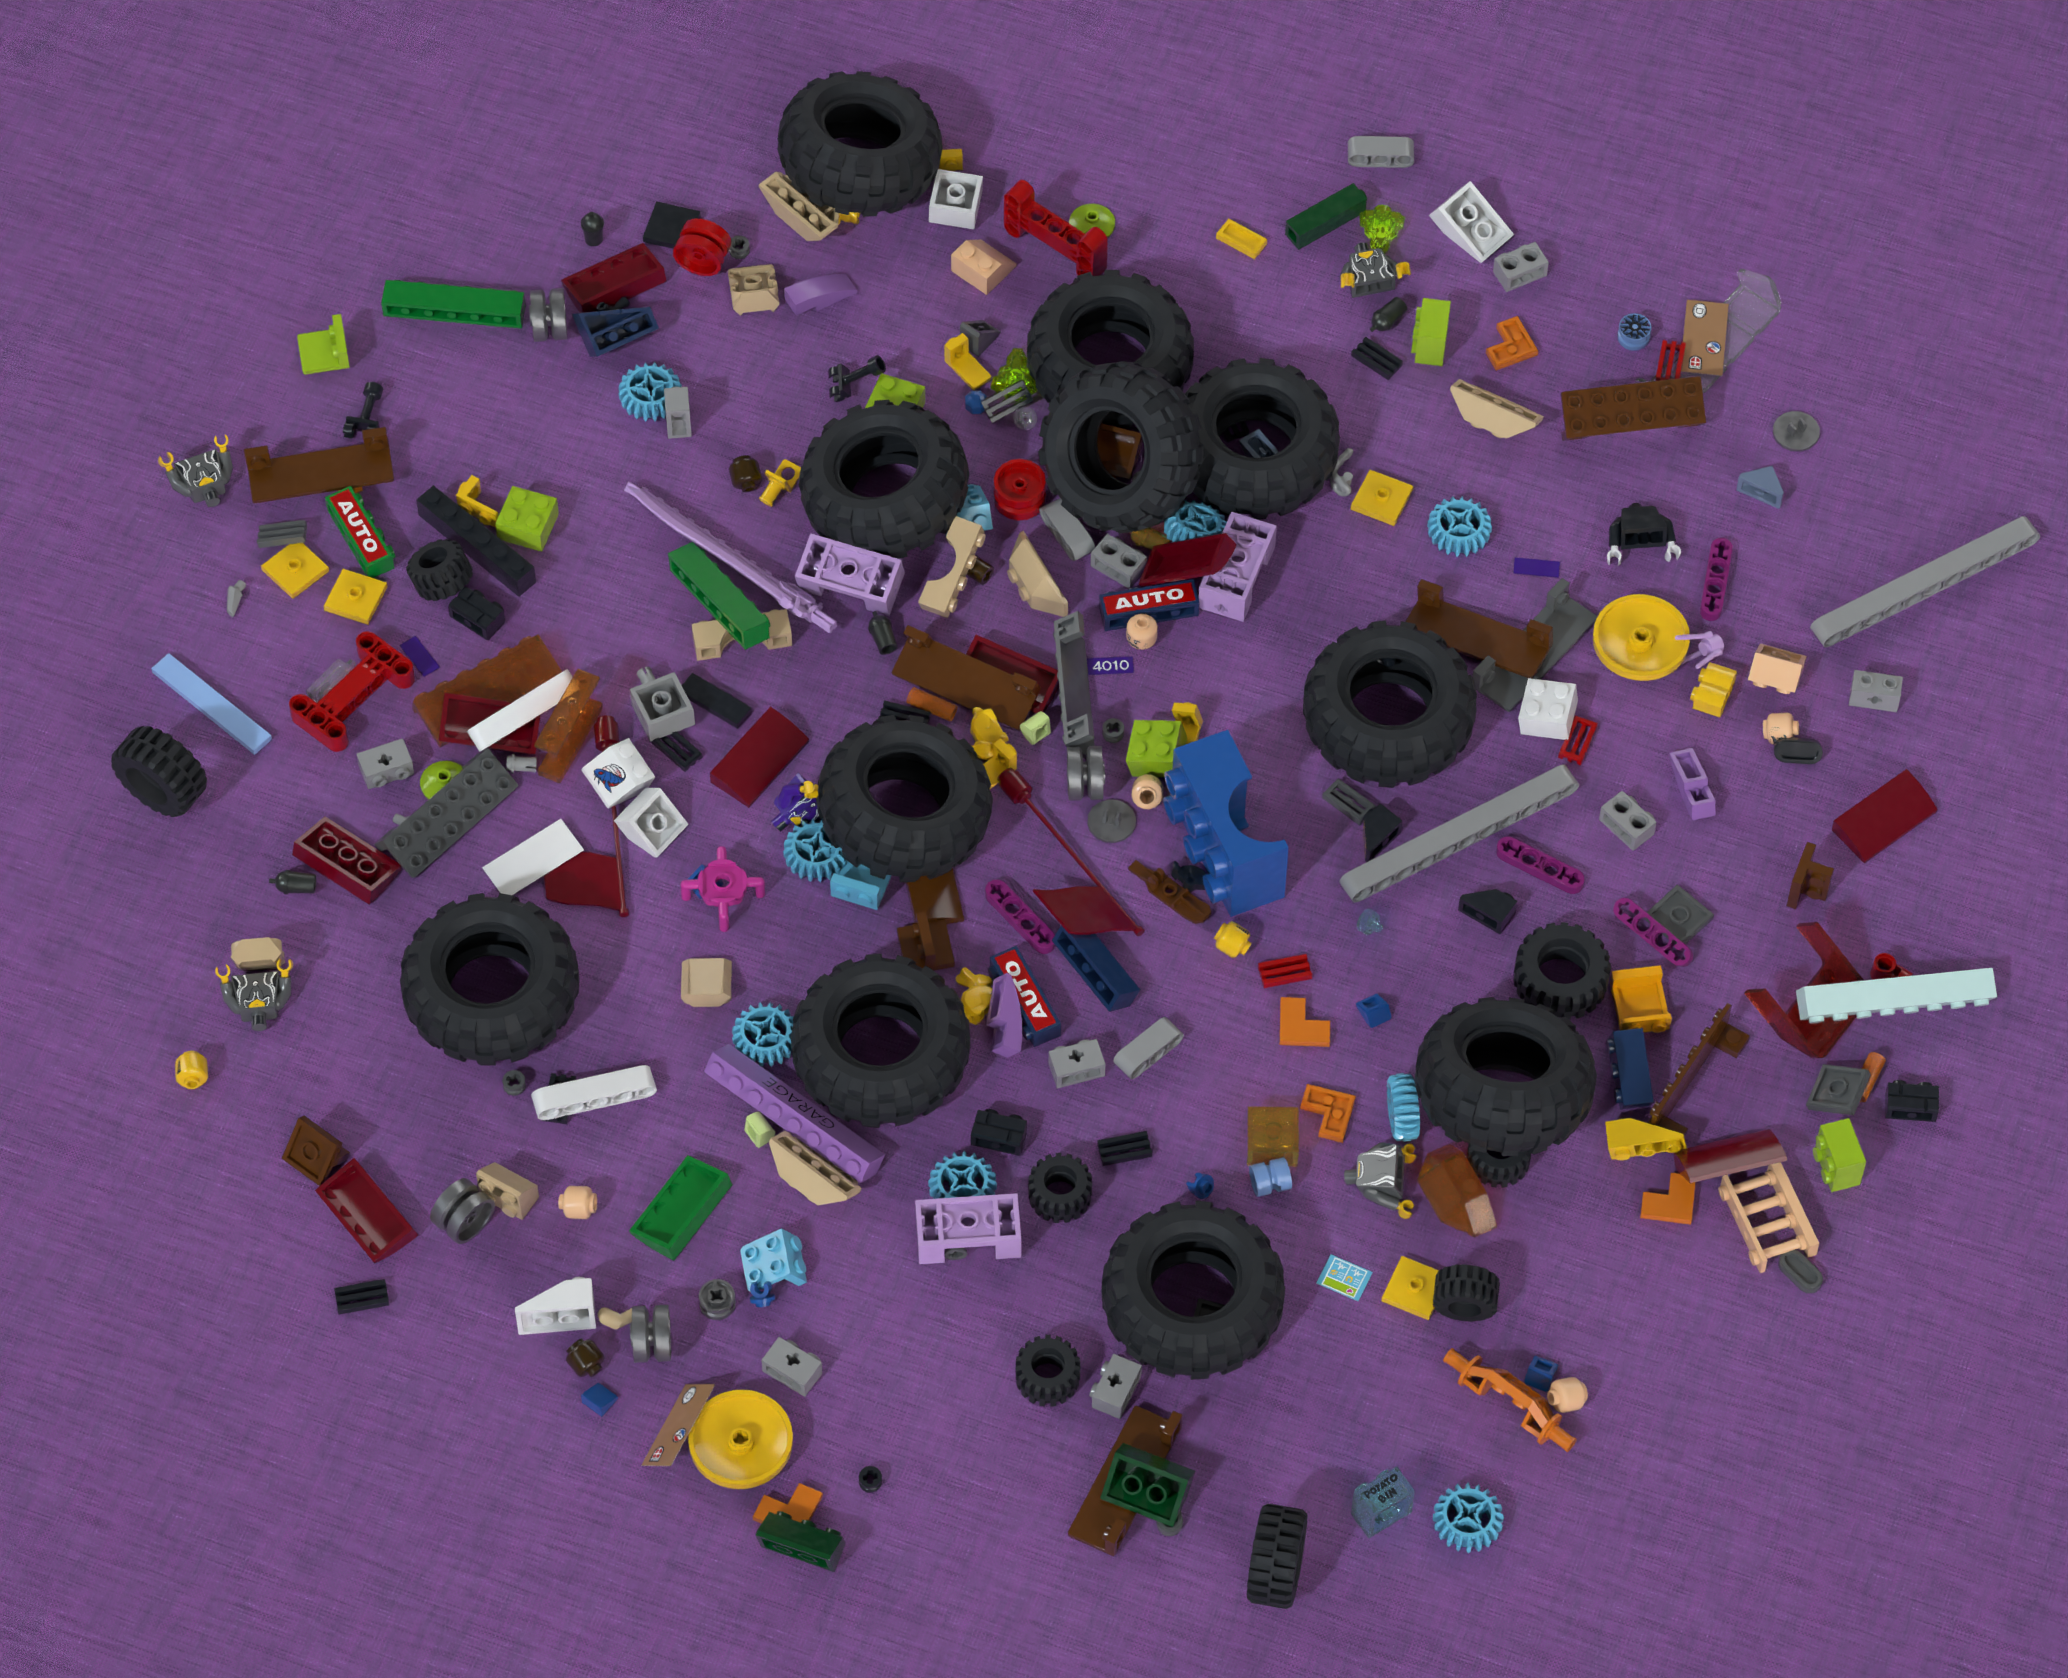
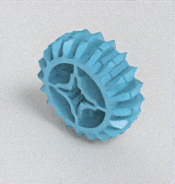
M645 362L644 367H639L636 364L635 371L628 369L627 375L622 376L618 394L623 409H627L629 415L634 414L636 420L642 416L645 422L648 418L656 421L657 417L660 416L665 419L666 416L664 388L682 387L679 382V377L674 375L672 368L666 370L664 364L657 367L655 362L652 366H648Z
M1452 496L1450 502L1443 499L1441 505L1436 504L1434 511H1431L1427 524L1428 535L1432 538L1433 545L1438 544L1439 551L1446 549L1447 555L1455 552L1456 557L1460 553H1464L1467 557L1469 551L1476 554L1478 548L1483 549L1485 542H1488L1490 539V533L1492 532L1491 518L1487 515V508L1481 509L1480 502L1473 504L1472 498L1465 501L1463 496L1459 500ZM1472 521L1477 525L1478 530L1473 528ZM1442 523L1446 525V528L1448 529L1447 532L1443 529L1441 525Z
M1194 500L1191 503L1185 501L1183 507L1172 517L1164 519V533L1167 534V539L1172 540V542L1222 534L1227 522L1225 521V516L1219 514V510L1212 509V505L1206 506L1203 505V502L1199 504Z
M812 819L811 824L803 821L801 828L794 826L793 832H788L787 840L784 842L783 855L786 859L787 867H791L793 874L799 873L800 879L808 876L810 882L813 878H817L821 882L822 877L826 876L830 880L832 873L839 875L840 868L842 866L845 867L846 860L842 854V849L831 846L832 842L823 828V819L820 823H816Z
M760 1002L756 1009L750 1005L749 1012L742 1010L741 1018H736L735 1026L732 1028V1042L737 1050L754 1062L758 1061L761 1067L764 1063L768 1062L772 1067L774 1061L782 1064L783 1057L788 1059L791 1057V1033L794 1016L790 1015L789 1009L782 1011L780 1004L773 1008L771 1002H769L767 1007H763V1004ZM776 1025L782 1027L786 1035L780 1034V1031L776 1029ZM746 1034L751 1035V1038L756 1040L755 1045L746 1038Z
M1404 1073L1391 1075L1387 1080L1386 1093L1392 1136L1396 1141L1403 1142L1417 1139L1420 1134V1112L1414 1078L1411 1074Z
M964 1151L962 1156L958 1157L953 1152L952 1159L944 1156L943 1163L937 1162L935 1164L936 1170L930 1172L931 1178L928 1180L929 1194L931 1197H934L933 1199L995 1195L994 1191L997 1189L996 1174L992 1172L991 1164L985 1165L984 1157L976 1160L977 1156L975 1153L971 1157H967ZM977 1176L983 1183L981 1190L978 1189L977 1184H975V1178ZM944 1180H947L951 1186L949 1193L942 1186Z
M1469 1483L1465 1485V1489H1462L1457 1484L1455 1492L1448 1488L1445 1493L1446 1496L1441 1495L1438 1499L1439 1503H1436L1434 1506V1511L1436 1512L1433 1514V1522H1436L1434 1529L1440 1532V1540L1447 1539L1446 1544L1448 1547L1456 1544L1457 1551H1460L1461 1547H1466L1468 1553L1471 1552L1472 1547H1475L1479 1552L1482 1549V1544L1489 1547L1491 1540L1496 1541L1498 1539L1497 1532H1501L1503 1527L1501 1523L1504 1520V1515L1501 1513V1504H1496L1497 1497H1489V1489L1481 1492L1479 1484L1476 1485L1475 1489H1470ZM1451 1508H1454L1456 1517L1450 1523L1447 1513ZM1484 1513L1489 1518V1523L1485 1528L1481 1526L1480 1521Z

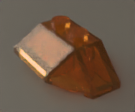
M1448 1144L1428 1153L1417 1182L1440 1222L1466 1232L1472 1237H1477L1497 1228L1488 1194L1464 1152Z

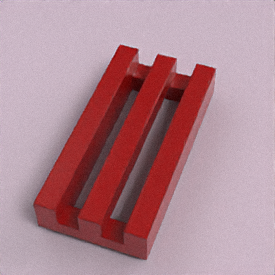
M1667 340L1662 341L1656 381L1673 379L1670 377L1675 351H1680L1675 379L1681 377L1686 350L1685 342H1681V345H1679L1677 341H1672V344L1667 343ZM1670 350L1666 376L1664 378L1662 377L1666 351Z
M1575 715L1569 739L1564 740L1558 758H1567L1569 762L1576 761V764L1581 766L1598 723ZM1580 723L1582 724V726L1576 737L1571 752H1567L1566 750L1577 727V724ZM1587 726H1589L1590 730L1582 746L1580 754L1576 755V751L1582 740L1584 732Z
M1307 954L1258 963L1263 988L1312 979ZM1301 970H1304V971H1305V972H1301V973H1296V974L1287 975V974H1290L1291 972H1296V971H1301ZM1281 975V977L1270 978V979H1267V978H1266V977H1270V976Z

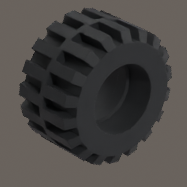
M439 539L422 546L412 555V558L408 561V566H406L407 574L421 598H425L428 601L444 600L449 596L455 595L469 583V578L473 575V568L461 545L455 540L451 541V539Z
M1468 1144V1168L1470 1171H1473V1176L1476 1179L1481 1178V1183L1484 1185L1488 1182L1491 1183V1187L1496 1188L1497 1184L1504 1188L1508 1186V1183L1516 1184L1518 1179L1522 1180L1525 1177V1172H1528L1531 1159L1529 1151L1518 1152V1156L1497 1159L1490 1156L1487 1152L1483 1153L1471 1149V1144Z
M1056 1153L1055 1157H1052L1051 1154L1046 1155L1045 1161L1042 1159L1038 1160L1037 1167L1033 1166L1031 1175H1029L1028 1196L1031 1207L1035 1208V1213L1038 1216L1043 1214L1044 1220L1049 1221L1051 1218L1054 1219V1223H1059V1220H1064V1223H1068L1072 1217L1075 1220L1080 1218V1212L1084 1214L1087 1211V1206H1090L1091 1172H1088L1089 1168L1086 1164L1082 1165L1080 1158L1077 1157L1074 1160L1072 1155L1068 1153L1066 1156H1061L1062 1153ZM1061 1181L1070 1184L1074 1189L1067 1194L1059 1195L1050 1192L1047 1187L1054 1182Z
M1462 1264L1444 1267L1437 1272L1435 1277L1433 1307L1441 1315L1454 1320L1474 1322L1489 1319L1497 1312L1499 1278L1493 1272L1479 1266Z
M1045 1335V1339L1037 1336L1034 1337L1033 1343L1030 1340L1027 1341L1025 1348L1021 1347L1019 1356L1016 1357V1385L1018 1390L1021 1389V1395L1024 1398L1029 1396V1402L1034 1404L1038 1401L1039 1406L1045 1407V1403H1050L1051 1407L1056 1406L1058 1401L1063 1404L1066 1402V1396L1071 1398L1074 1395V1390L1078 1389L1080 1380V1358L1077 1357L1075 1347L1071 1348V1343L1067 1340L1063 1343L1062 1337L1056 1336L1055 1339H1051V1335ZM1049 1363L1058 1366L1062 1372L1053 1378H1043L1038 1376L1034 1369L1039 1365Z

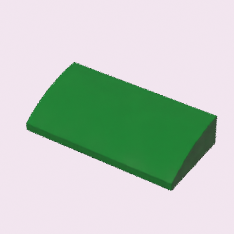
M687 1155L629 1230L630 1234L651 1249L674 1261L732 1186L728 1173Z

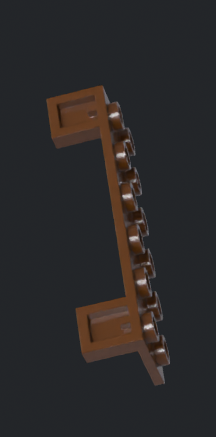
M1700 376L1561 392L1565 430L1561 432L1562 441L1669 427L1701 426L1706 423Z
M386 427L362 430L364 444L270 459L267 445L244 449L252 502L255 504L338 491L349 486L357 488L393 482L394 474Z
M1423 579L1420 580L1417 586L1418 601L1405 621L1416 624L1417 630L1427 633L1429 630L1433 631L1446 641L1448 648L1453 647L1461 654L1480 661L1490 656L1496 660V667L1531 679L1536 675L1553 645L1552 626L1530 619L1527 625V632L1444 602L1443 587Z
M909 625L906 626L903 634L907 641L891 672L893 676L970 710L975 707H980L983 710L991 708L997 718V722L1015 730H1021L1020 725L1026 721L1041 690L1037 681L1016 672L1014 675L936 642L929 634Z
M1727 1003L1723 1010L1719 1008L1712 1019L1714 1023L1711 1028L1706 1027L1700 1037L1701 1043L1699 1046L1694 1045L1687 1057L1689 1059L1686 1065H1680L1675 1074L1676 1080L1673 1084L1669 1082L1664 1089L1662 1101H1656L1650 1111L1652 1117L1648 1122L1649 1124L1682 1133L1685 1137L1688 1128L1668 1118L1669 1114L1714 1047L1737 1059L1749 1041L1750 1035L1728 1024L1732 1008L1731 1004Z
M1134 1406L1068 1530L1069 1537L1113 1557L1115 1556L1137 1513L1100 1499L1114 1454L1122 1443L1166 1459L1182 1429V1414L1173 1411L1168 1419L1139 1406Z

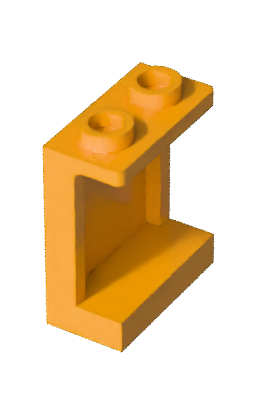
M1661 965L1612 971L1610 987L1619 1030L1643 1028V1032L1653 1031L1660 1033L1670 1029L1672 1016L1671 1013H1668L1661 982L1663 976Z

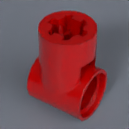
M1888 953L1878 954L1870 971L1872 980L1914 975L1911 971L1898 965L1895 958Z

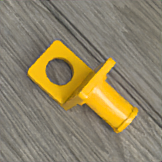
M784 459L775 474L766 470L765 474L768 477L769 484L761 497H759V500L772 507L781 490L791 493L799 480L801 467ZM786 468H792L795 471L794 477L790 480L782 478V472Z

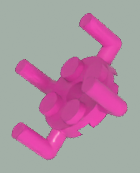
M724 846L717 848V860L710 862L703 871L701 870L698 879L683 880L680 884L682 900H690L691 889H698L705 904L718 907L719 929L722 932L729 930L728 907L742 902L747 887H755L757 898L765 896L764 878L747 877L743 868L741 869L735 862L727 860V851ZM720 879H725L729 881V884L726 887H719L716 885V882Z

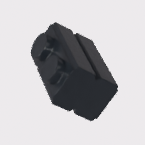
M464 587L448 606L451 618L488 641L495 634L496 630L498 631L505 623L503 607L496 601L491 603L485 599V596L477 589L471 590L468 587Z
M1895 1080L1892 1083L1888 1082L1885 1092V1119L1936 1122L1939 1113V1086H1932L1929 1082H1920L1918 1084H1907L1903 1080Z
M993 1109L978 1110L971 1131V1145L1020 1156L1027 1134V1120L1016 1114L1009 1116L1000 1115Z

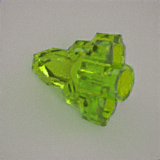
M1378 205L1373 210H1365L1359 213L1360 226L1364 227V234L1370 239V248L1382 249L1383 253L1386 254L1390 248V241L1397 238L1398 231L1404 228L1405 216L1399 212L1392 211L1387 205Z
M1014 348L1007 356L1006 365L999 368L998 375L993 376L991 389L998 392L1022 379L1030 395L1037 393L1035 380H1033L1029 373L1027 357L1022 348ZM1019 387L1004 395V397L1008 398L1021 391L1022 388ZM1023 396L1020 397V398H1018V399H1016V400H1014V401L1021 400V399L1023 398Z

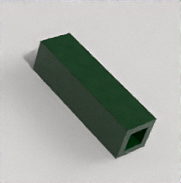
M1354 183L1288 219L1286 221L1285 235L1300 250L1365 213L1367 203L1365 192L1362 189H1358Z

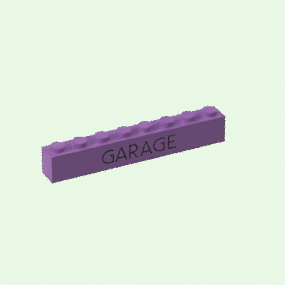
M727 1044L712 1052L704 1070L707 1075L859 1183L877 1174L885 1156L880 1150L732 1045Z

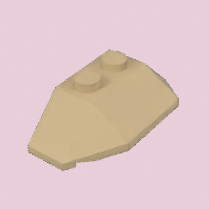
M775 172L759 184L760 190L775 214L806 241L822 240L838 228L839 213L835 212V208L827 205L820 207L809 201L810 196L807 193H799L791 184L792 181L788 178V175Z
M1461 379L1457 380L1450 388L1463 419L1470 422L1475 428H1484L1490 431L1492 435L1498 438H1509L1532 429L1544 417L1485 389L1466 383V381Z
M1020 532L1009 559L1007 574L1010 581L1017 584L1021 599L1027 601L1032 609L1062 617L1067 616V599L1062 594L1025 532Z
M783 1131L770 1138L769 1145L779 1176L791 1187L805 1195L809 1201L816 1205L846 1201L860 1193L861 1187L855 1179L802 1141L793 1137L791 1133Z

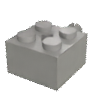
M645 667L646 674L643 668L637 672V676L642 684L630 689L631 704L650 742L656 738H662L672 734V732L695 725L693 707L675 672L655 679L650 667Z

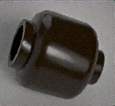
M749 455L733 459V463L729 467L732 485L743 492L754 491L756 486L762 481L758 461Z
M581 1338L566 1350L568 1353L566 1361L579 1377L589 1375L592 1378L603 1369L601 1363L604 1361V1355L592 1340H583Z

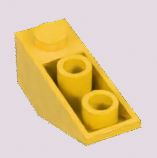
M1632 1118L1605 1122L1608 1150L1612 1160H1627L1630 1157L1641 1155L1649 1157L1655 1153H1676L1681 1149H1687L1684 1134Z

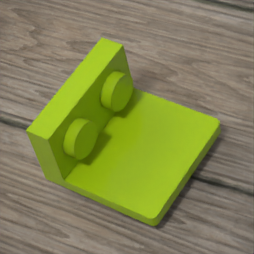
M341 314L332 315L333 325H329V330L297 335L304 375L350 368Z

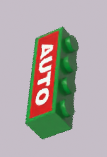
M349 486L326 496L327 511L365 575L375 578L395 569L393 559L396 556L391 545L387 546L385 544V537L381 528L374 526L373 515L370 510L365 511L361 495L359 493L355 494L352 487Z

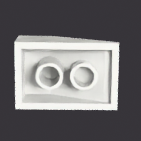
M1471 181L1456 191L1429 215L1446 236L1480 263L1514 235Z
M575 1277L572 1280H565L515 1307L519 1335L596 1329L592 1279Z

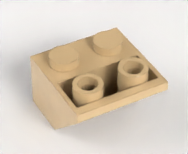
M496 1162L479 1169L476 1173L479 1192L486 1193L494 1200L495 1206L501 1208L509 1217H517L523 1220L539 1198L538 1186Z

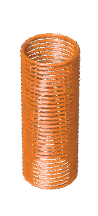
M913 687L908 694L907 704L929 711L933 715L949 722L953 720L957 712V705L916 687Z
M1869 1053L1861 1068L1869 1070L1871 1076L1860 1102H1866L1886 1062L1885 1058L1881 1059L1883 1056L1879 1053Z

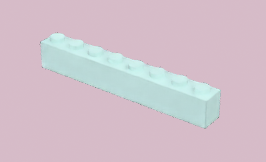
M1993 968L1806 986L1796 990L1800 1020L1809 1019V1023L1824 1022V1018L1833 1017V1021L1846 1020L1848 1015H1856L1857 1019L1868 1018L1872 1016L1871 1013L1880 1012V1016L1894 1015L1896 1010H1903L1904 1014L1919 1012V1008L1926 1007L1927 1011L1942 1010V1006L1950 1005L1951 1009L1966 1007L1965 1003H1974V1006L1978 1007L1989 1005V1001L1997 997Z

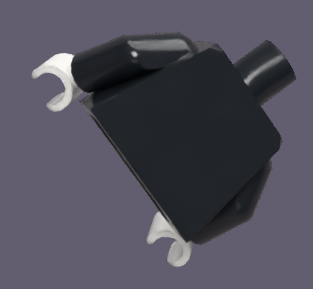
M1632 503L1628 508L1621 509V516L1616 517L1609 527V547H1611V550L1607 554L1608 565H1610L1611 557H1617L1618 566L1621 564L1622 555L1618 547H1621L1622 550L1663 547L1667 544L1666 561L1670 562V552L1674 553L1678 560L1681 549L1674 543L1676 542L1672 521L1659 514L1654 506H1642L1639 503Z

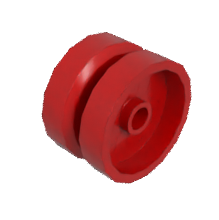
M694 218L684 224L680 238L674 246L673 257L682 268L700 276L716 275L720 271L724 263V257L730 249L731 238L728 232L718 224L709 220Z
M1014 459L1002 464L996 470L994 476V503L999 513L1008 519L1017 521L1028 520L1037 516L1040 513L1039 509L1044 506L1046 501V481L1043 470L1039 465L1025 459Z

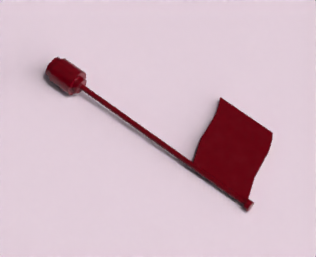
M600 716L594 724L596 749L601 752L620 742L618 723L613 716ZM616 805L611 807L616 858L592 852H580L544 875L547 900L565 905L599 906L619 911L620 917L629 916V909L626 908L619 829L614 822L617 818Z
M1013 768L1004 770L997 779L999 787L1014 804L1026 802L1098 886H1075L1055 890L1033 889L1034 894L1068 934L1089 935L1108 931H1134L1137 937L1141 936L1145 931L1143 927H1138L1030 801L1033 789L1017 770Z

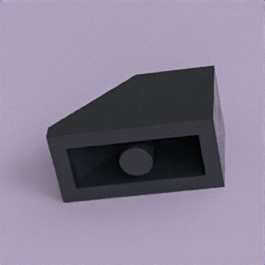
M1381 803L1375 809H1369L1363 817V841L1366 862L1374 859L1401 834L1402 820Z
M1497 889L1463 894L1459 899L1458 911L1501 934L1516 914L1517 900L1509 893H1503Z

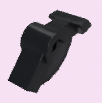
M1173 861L1171 876L1175 880L1178 879L1183 884L1184 889L1187 888L1189 892L1205 890L1203 876L1207 874L1204 870L1193 865L1180 867L1177 861Z

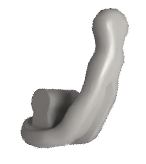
M1347 448L1338 457L1336 467L1330 477L1333 491L1343 497L1349 496L1352 492L1350 485L1353 475L1350 472H1345L1343 476H1339L1337 472L1343 463L1352 456V448Z

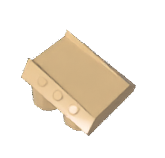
M772 264L728 270L733 309L740 316L747 312L775 311L779 305L775 269Z
M269 937L242 939L231 944V958L235 966L242 971L277 969L276 964L279 959L282 960L281 966L285 963L280 939Z
M699 958L683 961L681 976V999L683 1002L692 1007H720L728 1003L732 999V961L725 958Z

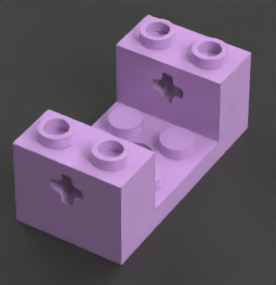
M1231 512L1223 533H1226L1237 546L1229 561L1220 571L1203 577L1199 586V608L1244 622L1252 603V588L1262 564L1268 565L1275 548L1276 525ZM1239 556L1244 558L1242 562H1235L1232 560V557Z
M810 534L795 574V579L798 587L805 592L822 596L824 588L863 599L867 610L877 611V613L890 616L905 572L900 559ZM846 565L855 567V571L850 575L842 573V569Z
M1017 1193L915 1200L919 1264L945 1263L944 1249L995 1246L996 1259L1021 1258V1230ZM970 1217L975 1220V1223L972 1226H964L961 1221L964 1218Z

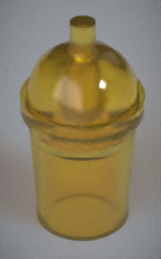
M1152 527L1131 532L1132 541L1139 547L1143 546L1152 550L1153 546L1170 543L1166 534Z

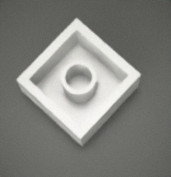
M938 169L929 205V222L974 229L982 195L983 176Z
M1528 678L1518 718L1521 734L1562 740L1569 739L1578 703L1576 684Z

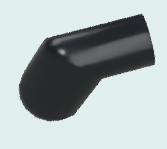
M621 297L615 305L600 302L596 306V310L627 309L630 302L625 297Z

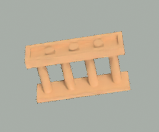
M1781 1162L1768 1165L1765 1175L1734 1185L1731 1184L1728 1175L1722 1176L1721 1185L1718 1188L1720 1197L1723 1201L1727 1202L1749 1249L1750 1261L1753 1266H1757L1760 1273L1765 1272L1768 1258L1800 1249L1804 1251L1807 1258L1817 1255L1819 1241ZM1767 1184L1773 1186L1776 1191L1775 1196L1746 1206L1741 1205L1737 1194ZM1775 1206L1784 1208L1785 1218L1752 1228L1747 1218L1748 1215ZM1787 1227L1794 1229L1796 1239L1763 1250L1757 1239L1759 1236Z

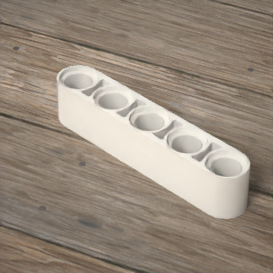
M566 669L467 730V733L479 752L581 689L569 670Z
M642 1065L542 1087L535 1090L531 1097L538 1119L549 1120L647 1098L657 1092V1088L650 1067Z

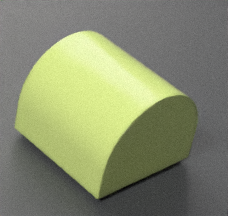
M1042 711L1020 725L1023 736L1031 745L1036 744L1051 733L1050 719Z
M754 1112L746 1117L744 1131L756 1147H762L769 1142L770 1138L775 1136L774 1129L761 1112Z

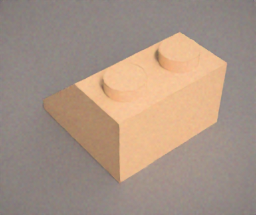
M966 240L951 254V271L986 295L1017 266V263L983 240Z
M1760 643L1754 655L1748 680L1753 681V685L1766 688L1767 685L1775 687L1776 691L1783 694L1795 693L1807 656Z

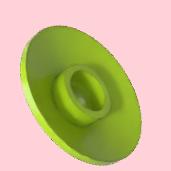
M1085 204L1072 212L1069 224L1085 234L1092 227H1098L1108 238L1114 231L1115 218L1112 212L1102 205Z
M439 761L428 766L420 778V787L424 796L430 799L463 770L462 766L452 761Z

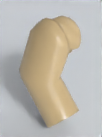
M604 1307L597 1314L599 1321L603 1325L616 1330L632 1322V1308L619 1314Z

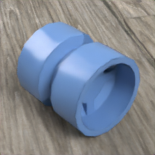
M1285 1157L1270 1160L1268 1165L1264 1162L1249 1165L1250 1180L1256 1197L1271 1194L1272 1189H1275L1277 1192L1292 1189L1291 1174Z

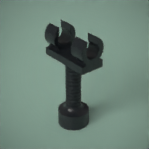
M879 355L868 359V365L851 373L841 363L829 368L828 379L833 377V382H838L839 385L829 389V397L834 396V402H840L845 397H851L850 383L871 373L874 376L884 373L886 371L884 360Z
M367 382L365 384L363 394L366 400L360 418L346 417L343 427L345 438L352 439L355 429L368 430L380 428L378 421L369 420L375 400L381 399L384 390L380 384L375 382Z

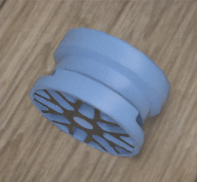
M1633 313L1624 316L1620 320L1617 338L1622 347L1636 351L1648 345L1652 329L1648 318L1641 314Z

